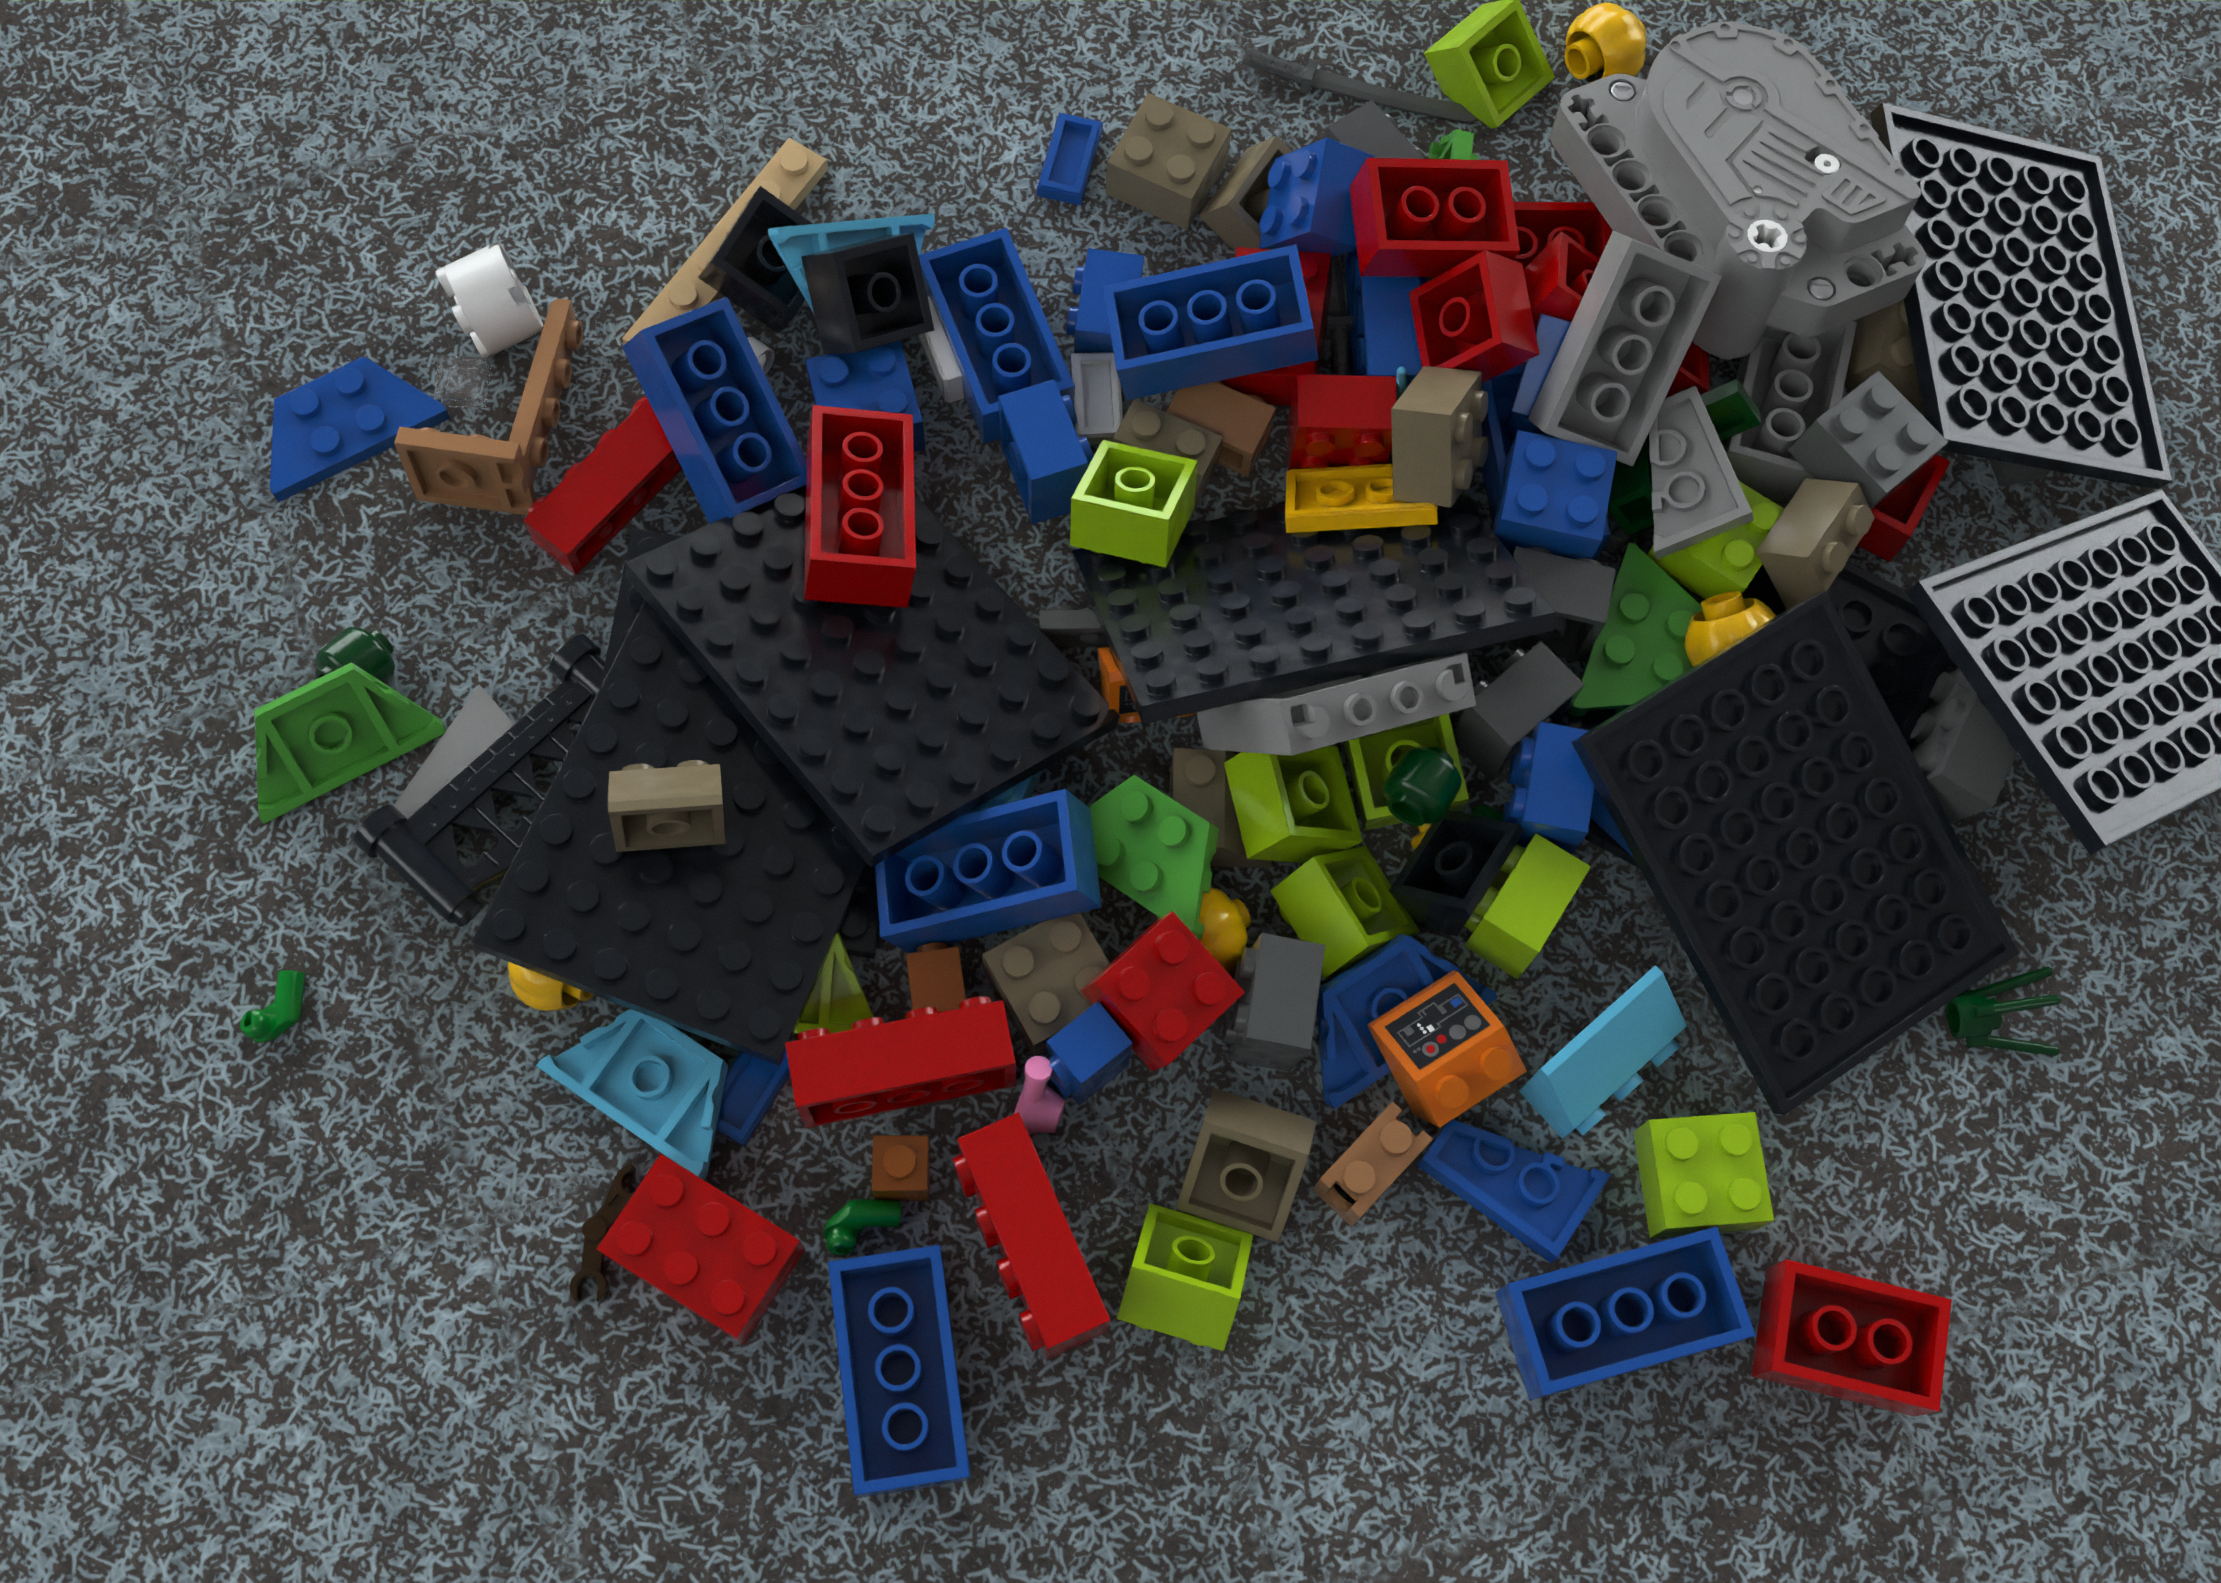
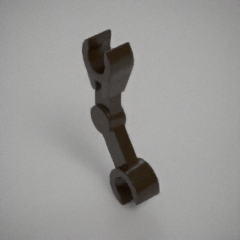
M632 1164L624 1166L617 1172L605 1203L593 1217L588 1218L583 1224L582 1232L585 1237L581 1271L574 1275L569 1286L573 1300L578 1303L581 1301V1285L590 1278L597 1279L599 1283L596 1301L602 1304L608 1297L610 1291L609 1282L602 1274L604 1255L596 1248L634 1194L626 1192L624 1188L625 1181L636 1170Z

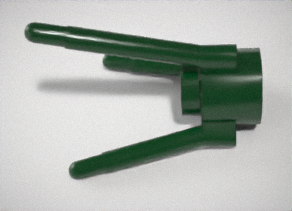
M2044 967L1975 990L1963 991L1947 1002L1946 1015L1952 1036L1956 1039L1965 1038L1967 1048L1987 1046L2033 1054L2059 1055L2060 1049L2057 1046L1991 1035L1992 1030L2000 1029L2003 1013L2058 1005L2062 1001L2059 995L2037 996L1997 1002L1994 998L1987 999L1988 997L2050 977L2053 974V969L2051 967Z

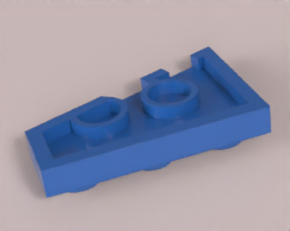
M1453 1119L1444 1125L1417 1164L1420 1169L1550 1263H1553L1559 1257L1611 1176L1609 1173L1594 1168L1587 1171L1564 1163L1565 1158L1548 1152L1541 1155L1515 1146L1511 1139Z

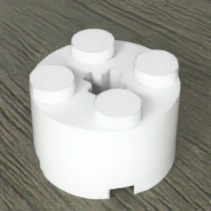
M500 242L488 245L436 270L437 277L449 297L454 296L457 305L452 307L455 318L466 335L470 333L482 358L494 355L536 335V333L542 331L544 326L526 286L522 285L515 273L517 269Z

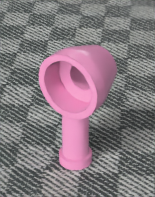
M1034 1056L1027 1060L1024 1069L1026 1076L1024 1086L1014 1114L1020 1113L1028 1133H1055L1066 1104V1100L1046 1084L1051 1077L1053 1069L1049 1066L1051 1062L1042 1056Z

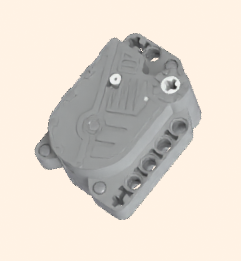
M1741 22L1709 23L1704 27L1694 29L1683 35H1677L1659 52L1651 66L1647 80L1619 73L1568 91L1560 100L1550 132L1552 145L1612 230L1722 275L1692 341L1695 346L1698 345L1702 350L1720 357V359L1727 360L1746 356L1756 350L1768 326L1800 336L1812 337L1898 303L1906 298L1926 263V253L1923 247L1905 225L1907 218L1921 195V190L1898 159L1895 160L1879 140L1877 132L1866 118L1858 113L1844 95L1845 91L1829 71L1826 72L1816 58L1808 52V48L1779 31L1741 24Z

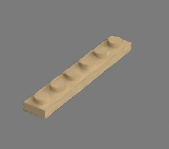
M788 138L623 336L624 345L645 328L722 299L724 297L722 294L698 277L746 203L759 186H762L795 210L827 172V159Z

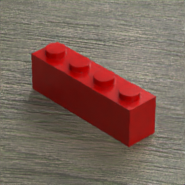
M646 396L640 398L635 403L630 415L616 429H610L603 434L592 453L582 462L575 463L566 471L562 482L548 496H543L536 500L530 507L528 515L523 519L533 542L575 575L682 470Z

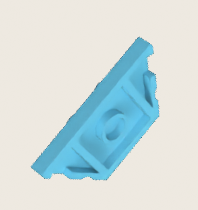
M932 213L776 227L768 229V235L814 313L801 256L877 237L914 233L918 255H920L926 230L933 229L935 216Z
M629 1009L617 1016L612 1024L606 1027H597L579 1037L581 1043L556 1057L549 1054L538 1062L536 1067L657 1151L704 1180L707 1177L728 1070V1064L723 1059L672 1025Z

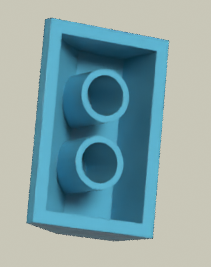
M1656 965L1542 1066L1519 1090L1520 1094L1562 1139L1575 1128L1582 1136L1586 1134L1606 1115L1599 1107L1612 1094L1619 1101H1622L1644 1081L1637 1073L1638 1070L1649 1060L1658 1068L1681 1047L1673 1038L1686 1028L1687 1025L1663 972Z

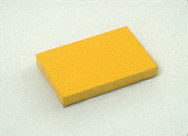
M1392 464L1295 469L1286 472V533L1438 524L1437 506L1434 504L1393 500Z

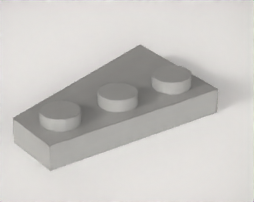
M1693 386L1665 398L1649 431L1652 471L1651 495L1654 519L1653 543L1656 560L1754 520L1751 508L1697 387Z
M480 684L393 805L407 819L514 725V722ZM531 757L532 768L537 767L545 759ZM493 791V800L499 797L502 793ZM454 826L453 831L457 830L459 827Z

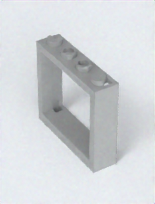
M1453 653L1366 673L1367 678L1361 679V675L1196 712L1203 748L1292 756L1476 706L1467 653Z

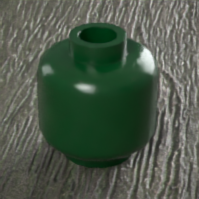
M348 627L317 653L316 665L318 670L315 672V676L318 679L352 662L378 680L386 683L393 677L395 664L391 656L394 651L393 646L377 630L368 632L359 627Z
M1437 747L1407 749L1399 757L1383 785V793L1387 800L1389 811L1400 821L1412 826H1422L1423 824L1436 823L1441 820L1461 788L1462 779L1457 768L1453 765L1452 757Z

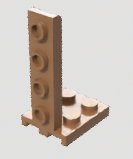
M556 299L550 304L508 441L490 439L479 434L466 436L444 433L428 427L415 429L399 426L394 444L416 500L528 515L530 507L537 500L533 484L538 467L544 468L548 459V433L550 427L556 428L559 422V396L562 388L567 389L570 385L572 375L570 359L573 350H579L582 344L583 325L581 321L576 320L571 300Z

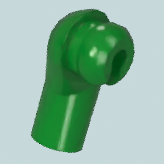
M887 1199L850 1200L826 1221L823 1230L826 1248L834 1255H847L853 1251L856 1245L855 1237L865 1227H898L901 1217L900 1201Z

